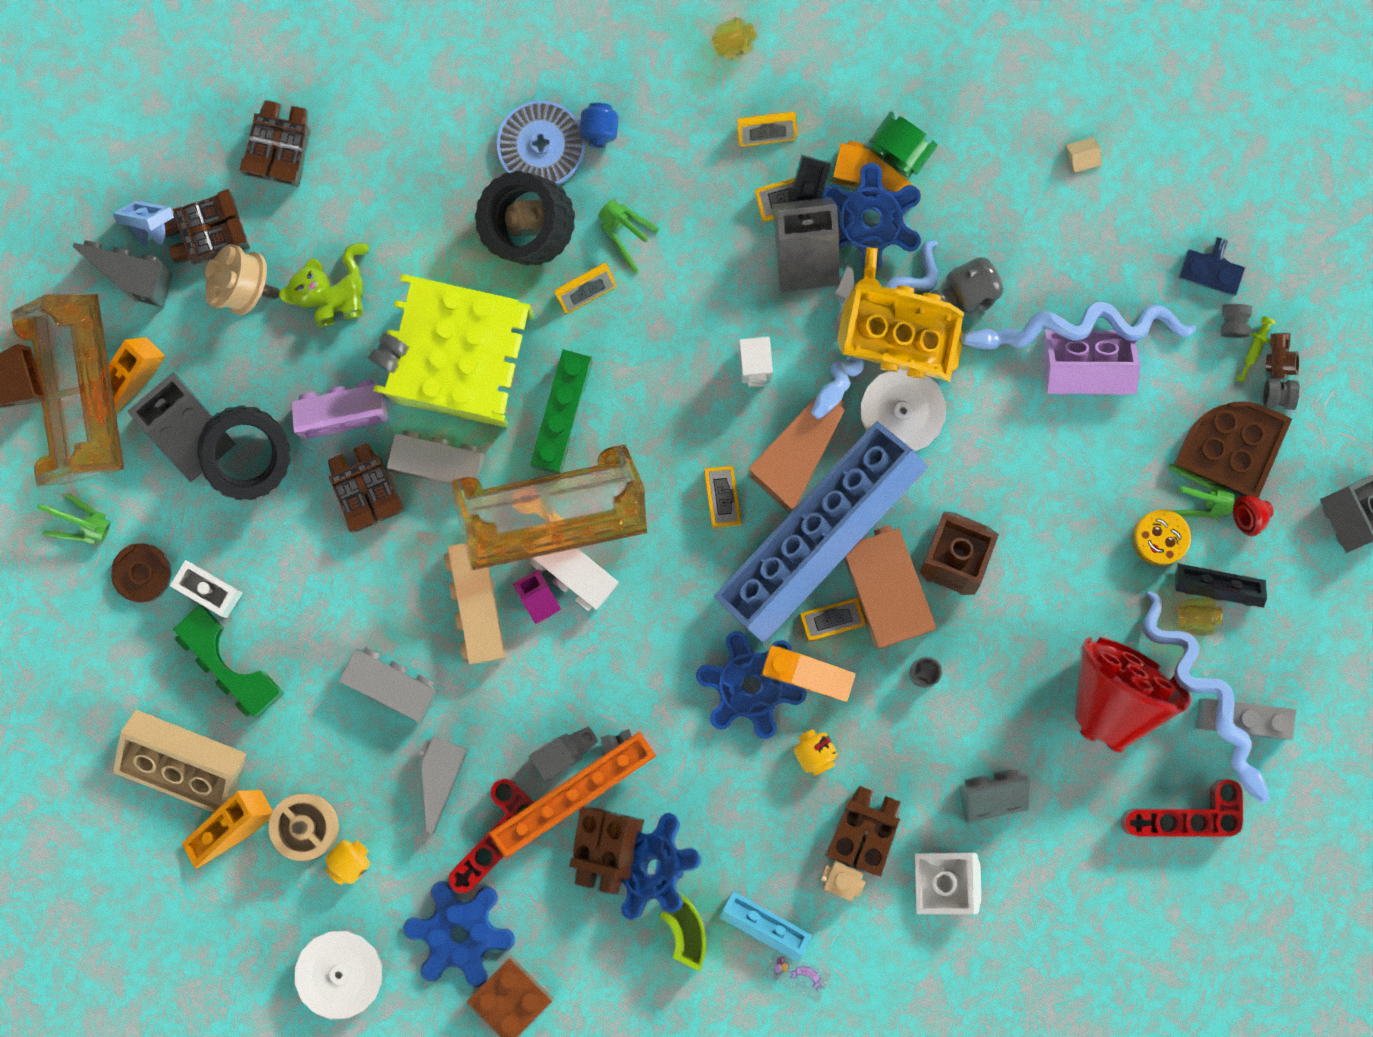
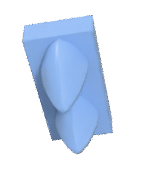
M136 200L113 213L116 224L129 226L134 236L144 246H147L149 235L157 243L162 244L165 237L164 223L174 218L170 207Z

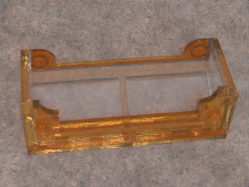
M98 294L43 295L11 311L13 330L16 335L23 340H32L36 367L46 400L42 401L49 456H43L35 463L36 486L63 485L124 470Z
M626 444L603 450L598 457L597 466L482 489L480 481L473 477L451 480L454 507L472 571L647 533L644 485Z

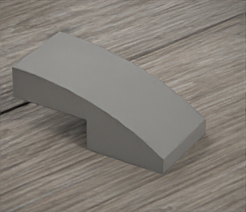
M847 267L833 297L843 303L831 329L835 332L839 331L845 301L854 288L853 269Z

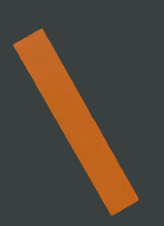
M639 731L488 834L506 859L657 756Z

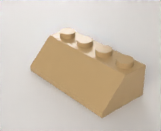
M135 709L120 732L113 773L214 813L234 794L242 775L247 753Z

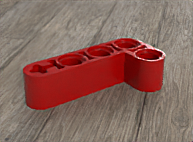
M511 779L497 780L491 787L490 795L492 800L506 815L488 833L517 815L522 805H531L535 802ZM503 783L510 785L513 790L512 797L508 801H502L497 796V788ZM488 833L450 873L449 884L454 891L466 893L475 888L504 857ZM482 848L488 849L493 857L491 863L486 866L481 865L476 858L477 852ZM470 860L472 866L482 873L478 876L476 871L473 872L468 878L470 885L463 884L459 886L457 883L459 880L457 873L464 874L471 866L466 863Z
M1220 779L1215 781L1210 788V809H1130L1122 815L1121 827L1128 835L1138 837L1236 836L1243 828L1242 787L1235 780ZM1225 784H1228L1233 791L1232 797L1228 801H1224L1220 796V789ZM1137 814L1138 819L1151 820V826L1140 825L1136 831L1134 826H1130V820H1134ZM1165 814L1170 815L1173 819V826L1168 831H1164L1160 827V819ZM1196 814L1200 815L1203 819V826L1198 831H1194L1190 826V819ZM1226 814L1230 815L1233 819V826L1228 831H1224L1220 825L1221 818Z

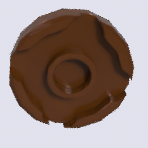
M145 543L131 544L122 549L114 558L111 579L117 592L124 598L139 603L150 602L160 597L169 587L172 577L171 563L165 553L156 546Z

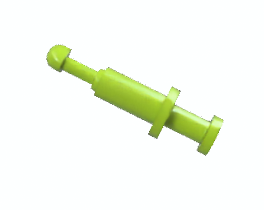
M1262 316V325L1259 332H1252L1251 336L1254 339L1244 359L1246 365L1242 373L1236 376L1237 382H1244L1246 380L1250 366L1256 363L1265 342L1270 343V339L1266 336L1271 325H1275V320Z

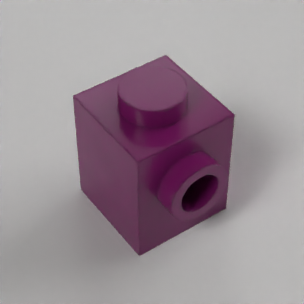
M539 569L513 583L516 592L535 624L561 610Z

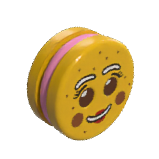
M1165 509L1155 510L1143 516L1136 523L1132 533V543L1137 555L1143 561L1155 566L1169 565L1181 559L1187 552L1191 541L1190 529L1186 521L1179 514Z

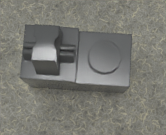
M588 726L570 735L565 733L530 754L529 758L544 782L582 760V755L592 748L598 740Z

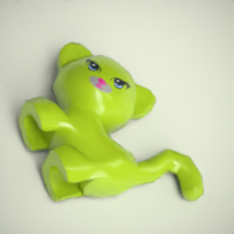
M355 243L346 247L341 259L347 268L348 275L335 286H330L328 277L323 272L322 264L315 258H311L306 262L304 268L294 274L288 286H285L279 292L281 301L289 305L295 304L304 309L318 307L314 313L316 326L319 328L335 324V314L339 311H342L345 320L363 316L361 301L364 294V283L360 276L359 267L354 261V255L367 254L369 246L366 243Z

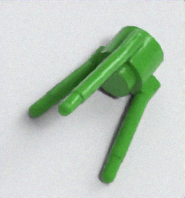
M612 199L598 214V217L603 221L601 227L608 233L633 273L636 274L639 270L613 228L619 230L625 226L643 242H647L648 238L628 221L629 217L654 232H658L659 228L631 211L625 204L622 203L620 205Z
M1169 464V469L1212 490L1205 493L1181 486L1179 488L1181 492L1205 499V508H1209V510H1173V512L1185 517H1210L1217 520L1220 515H1230L1235 500L1233 493L1226 492L1225 487L1217 486L1189 471Z
M70 493L66 494V498L90 514L91 517L86 515L82 520L43 504L37 506L41 511L81 526L80 532L84 533V535L44 531V536L81 541L91 545H95V542L102 543L106 538L110 527V521L105 519L106 515L97 512Z

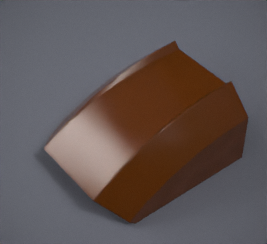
M943 512L921 566V575L928 582L931 581L960 593V595H975L982 583L999 534L989 526L957 513Z

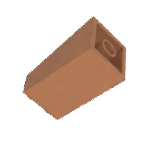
M815 398L748 468L747 475L789 514L796 508L845 410L842 408L844 404L842 400L829 413L817 419L811 414Z
M891 525L874 530L875 536L862 538L844 557L875 650L937 629L899 528L892 530Z

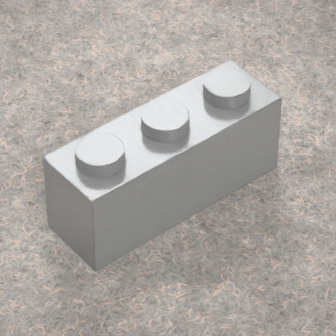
M407 430L403 431V435L394 434L387 463L389 471L476 491L484 460V455L478 452V447L461 444V447L457 448L449 446V440L432 437V441L420 439L421 434Z
M365 647L363 652L355 649L339 682L422 723L438 693V690L432 688L434 682L419 674L416 679L405 674L408 668L394 661H391L390 665L379 661L381 655Z
M1199 699L1196 729L1217 731L1215 724L1218 700ZM1234 702L1233 724L1246 731L1248 735L1293 740L1296 709Z

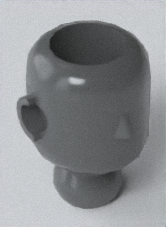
M979 257L958 268L955 267L954 270L949 272L946 277L947 288L943 290L936 289L931 292L941 296L940 301L951 303L964 313H971L979 309L984 311L991 308L995 301L1002 296L1003 285L993 264L987 258Z

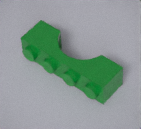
M562 349L530 463L533 468L561 475L569 448L574 420L593 363L592 357Z
M198 605L173 628L174 632L178 635L175 638L176 642L185 651L191 649L198 656L195 662L206 673L211 670L218 678L215 682L216 685L226 695L231 692L236 697L238 702L235 705L245 716L248 717L250 714L253 717L261 716L284 694L282 689L265 671L259 670L251 674H239L232 671L224 663L219 650L220 637L224 627L205 606Z

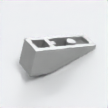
M432 736L431 741L425 740L419 754L420 757H423L421 769L426 832L430 834L436 831L469 750L436 736Z

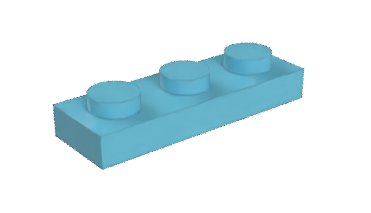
M732 891L719 916L725 922L797 962L803 956L812 936Z

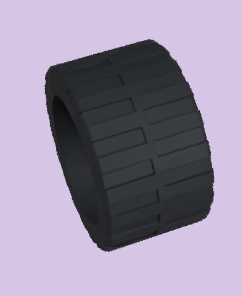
M507 172L493 179L482 191V195L476 205L475 227L481 242L492 254L522 265L537 266L554 260L557 255L564 251L566 245L569 244L575 228V211H573L571 199L568 198L564 189L557 186L555 182L529 172ZM532 191L539 195L544 206L543 226L539 234L531 242L523 246H516L508 235L505 213L507 207L513 204L518 197Z
M245 405L229 407L212 416L213 418L203 427V432L198 439L199 446L197 447V455L205 479L210 482L211 487L221 492L222 495L235 498V500H254L260 496L264 497L271 490L276 489L280 485L281 480L285 478L291 459L289 456L290 446L279 423L267 412H263L253 406L246 407ZM238 425H250L260 429L269 438L272 446V458L267 469L261 475L249 480H237L227 476L219 468L215 459V448L221 435L228 429Z

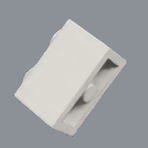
M770 337L740 339L739 359L742 383H748L749 387L766 386V381H771L773 375Z
M187 560L184 561L170 585L172 588L225 618H228L243 593Z

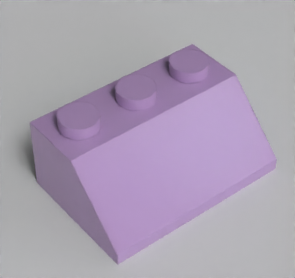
M1051 330L1044 331V377L1047 394H1137L1141 365L1135 341L1123 339L1115 330H1092L1088 337L1080 341L1068 340Z
M367 380L357 383V388L346 390L345 386L328 389V394L316 396V393L299 395V400L292 401L294 433L302 440L389 422L384 394L373 391L374 385L381 384H375L374 380Z

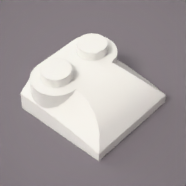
M915 853L917 914H978L981 903V870L977 853Z

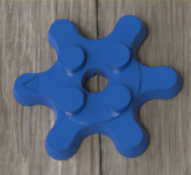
M867 163L860 170L861 184L858 189L846 192L839 186L829 185L824 189L822 198L831 197L836 203L839 214V249L848 244L858 247L861 252V267L864 270L866 247L878 248L877 272L882 267V252L887 246L897 245L908 252L915 251L920 246L921 237L918 232L906 226L904 214L909 208L919 203L921 193L913 185L904 186L897 192L887 191L882 185V169L876 163ZM870 209L875 210L880 216L879 223L876 225L866 223L864 220V213Z
M733 631L726 639V646L730 653L729 661L721 667H714L709 664L702 665L696 672V679L700 685L713 687L720 693V704L710 715L713 727L721 730L726 729L735 718L747 717L752 721L756 735L760 738L768 739L775 734L777 729L772 716L775 706L783 702L792 705L801 704L806 698V690L761 676L768 651L764 653L754 652L748 644L747 636L743 632ZM778 640L772 644L773 646L792 651L791 645L784 640ZM748 676L756 677L760 683L759 690L753 694L745 692L742 687L743 680Z
M672 813L662 815L656 829L652 833L644 834L641 831H637L633 849L634 858L630 868L632 870L630 879H622V883L627 889V896L622 904L621 911L626 919L633 920L639 918L643 914L646 904L651 899L658 900L661 908L667 913H674L682 908L683 900L677 891V880L683 876L684 871L698 868L701 864V856L693 848L683 850L676 848L675 838L680 829V822L677 816ZM656 859L657 867L654 871L655 874L649 875L647 871L648 865L652 860Z
M438 881L432 886L430 892L436 905L434 914L427 919L417 917L407 919L403 926V932L407 938L423 940L429 946V957L420 968V973L424 980L428 982L437 981L447 968L457 967L463 971L466 982L470 986L481 987L488 977L483 965L485 953L492 949L500 951L511 949L515 943V936L511 930L495 928L489 922V911L498 901L497 892L493 888L482 887L477 891L473 899L461 901L455 897L453 889L448 882ZM455 926H462L467 931V938L462 943L453 942L450 932Z

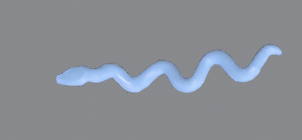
M928 241L922 245L921 259L925 270V277L923 279L904 276L892 277L885 287L896 289L898 285L913 288L914 292L927 293L934 289L938 282V270L935 265L932 249L938 243ZM847 355V361L837 360L830 366L834 382L825 385L819 392L811 410V414L815 418H822L841 401L843 393L850 386L848 376L855 377L862 372L864 368L863 359Z
M1097 302L1088 306L1080 324L1077 326L1068 323L1056 314L1042 311L1033 315L1021 332L1008 328L996 332L986 328L962 335L961 344L980 350L996 349L1004 344H1010L1014 347H1025L1033 342L1044 328L1068 340L1080 341L1090 335L1099 317L1106 319L1117 334L1128 341L1141 340L1148 334L1153 320L1157 318L1181 337L1190 336L1195 331L1196 326L1182 325L1169 309L1156 304L1146 307L1139 316L1136 325L1129 326L1112 305Z
M1147 591L1145 595L1151 601V606L1143 621V631L1146 637L1155 643L1178 644L1184 648L1183 656L1175 666V680L1181 688L1188 692L1214 693L1217 695L1218 708L1215 726L1222 739L1235 745L1230 761L1231 765L1237 772L1238 779L1246 791L1260 803H1266L1270 796L1260 771L1246 762L1252 741L1246 731L1233 724L1234 695L1232 688L1220 679L1194 678L1190 675V668L1199 654L1197 640L1191 633L1184 631L1159 630L1157 628V620L1162 611V599L1158 594Z

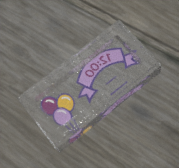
M775 950L763 976L818 1002L831 974L801 959L797 962Z

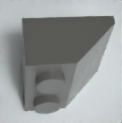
M1373 474L1320 499L1323 505V512L1330 520L1336 532L1337 541L1343 546L1346 553L1373 542Z

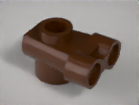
M1291 333L1270 334L1272 354H1267L1266 371L1272 372V378H1288V375H1298L1299 353L1298 351H1289Z

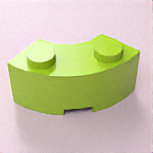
M678 891L683 900L682 908L674 913H667L662 909L659 917L669 924L675 936V949L672 958L700 972L706 953L704 924L693 903L683 893Z

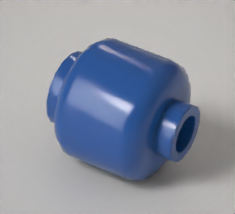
M590 103L589 107L581 112L579 135L582 139L589 141L588 146L605 148L606 143L613 142L617 138L619 116L616 111L612 110V105Z

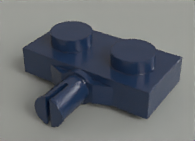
M1216 237L1212 253L1203 254L1190 249L1187 250L1178 278L1236 296L1245 267L1231 263L1223 258L1228 240Z

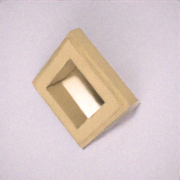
M1094 137L1065 145L1073 173L1102 165L1101 147Z

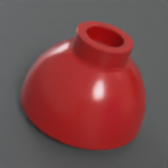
M1255 496L1239 497L1233 505V518L1237 527L1250 537L1260 534L1267 527L1270 518L1274 514L1270 502L1263 501Z

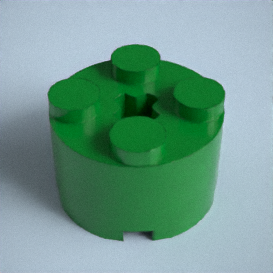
M891 111L869 140L872 144L870 146L871 151L883 161H886L887 158L893 160L896 166L895 169L907 178H910L912 174L917 175L938 146L934 140L928 144L924 139L927 134L905 118L899 116L895 120L894 112Z

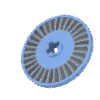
M532 101L517 107L504 119L497 136V152L503 168L509 173L514 171L529 172L551 180L557 185L565 182L577 171L585 152V140L579 135V121L568 109L550 101ZM538 138H544V142L549 143V145L544 146V151H538V148L533 146V144L538 143Z

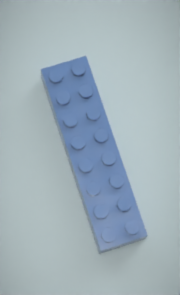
M876 421L714 597L758 639L765 643L920 477L928 466L912 448Z

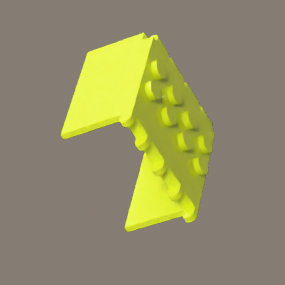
M401 274L400 281L410 283L406 302L394 301L393 307L404 310L399 331L388 329L387 334L406 344L409 350L405 356L400 357L398 360V368L395 373L389 372L386 387L374 385L373 391L385 394L392 403L507 428L508 421L504 412L509 394L498 391L499 386L504 388L511 387L516 365L505 362V358L517 359L522 335L513 333L512 328L524 330L526 319L533 320L534 314L531 305L518 302V300Z

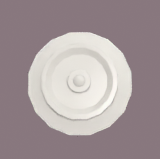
M898 369V372L887 371L878 375L866 388L861 401V421L866 432L878 421L914 451L927 447L940 434L946 419V401L939 385L928 376H925L924 379L907 376V371Z
M348 931L328 932L314 938L301 951L295 966V986L302 1002L314 1013L329 1019H348L363 1012L376 999L382 984V964L376 950L363 937Z

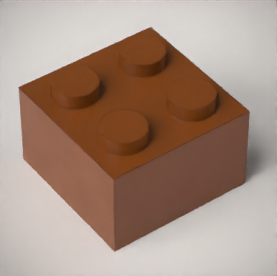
M511 956L466 1002L500 1037H518L554 1000V997Z

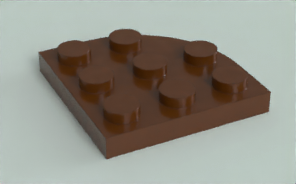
M1231 402L1218 406L1202 415L1192 425L1173 465L1243 496L1259 498L1292 418L1251 402Z

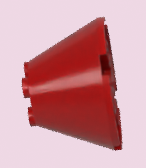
M1088 637L1083 642L1080 655L1075 718L1082 727L1080 733L1085 738L1091 741L1098 739L1106 743L1111 750L1122 753L1124 748H1127L1188 709L1191 704L1189 692L1178 685L1174 676L1170 680L1158 670L1161 665L1129 646L1111 639L1099 637L1097 642L1091 641V637Z

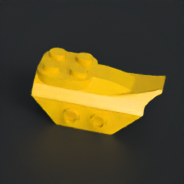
M857 284L852 289L843 307L838 331L839 349L844 355L881 364L880 369L885 371L898 372V369L907 371V376L912 378L924 379L925 376L950 382L952 371L958 369L962 350L961 337L964 335L961 330L964 312L951 303L940 301L941 296L932 293H923V296L914 294V289L911 287L898 285L894 289Z

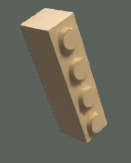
M477 540L448 546L449 553L444 554L447 572L452 571L454 583H449L452 601L457 600L459 612L455 613L457 629L463 630L465 641L460 642L463 660L468 659L470 665L507 659L485 541Z

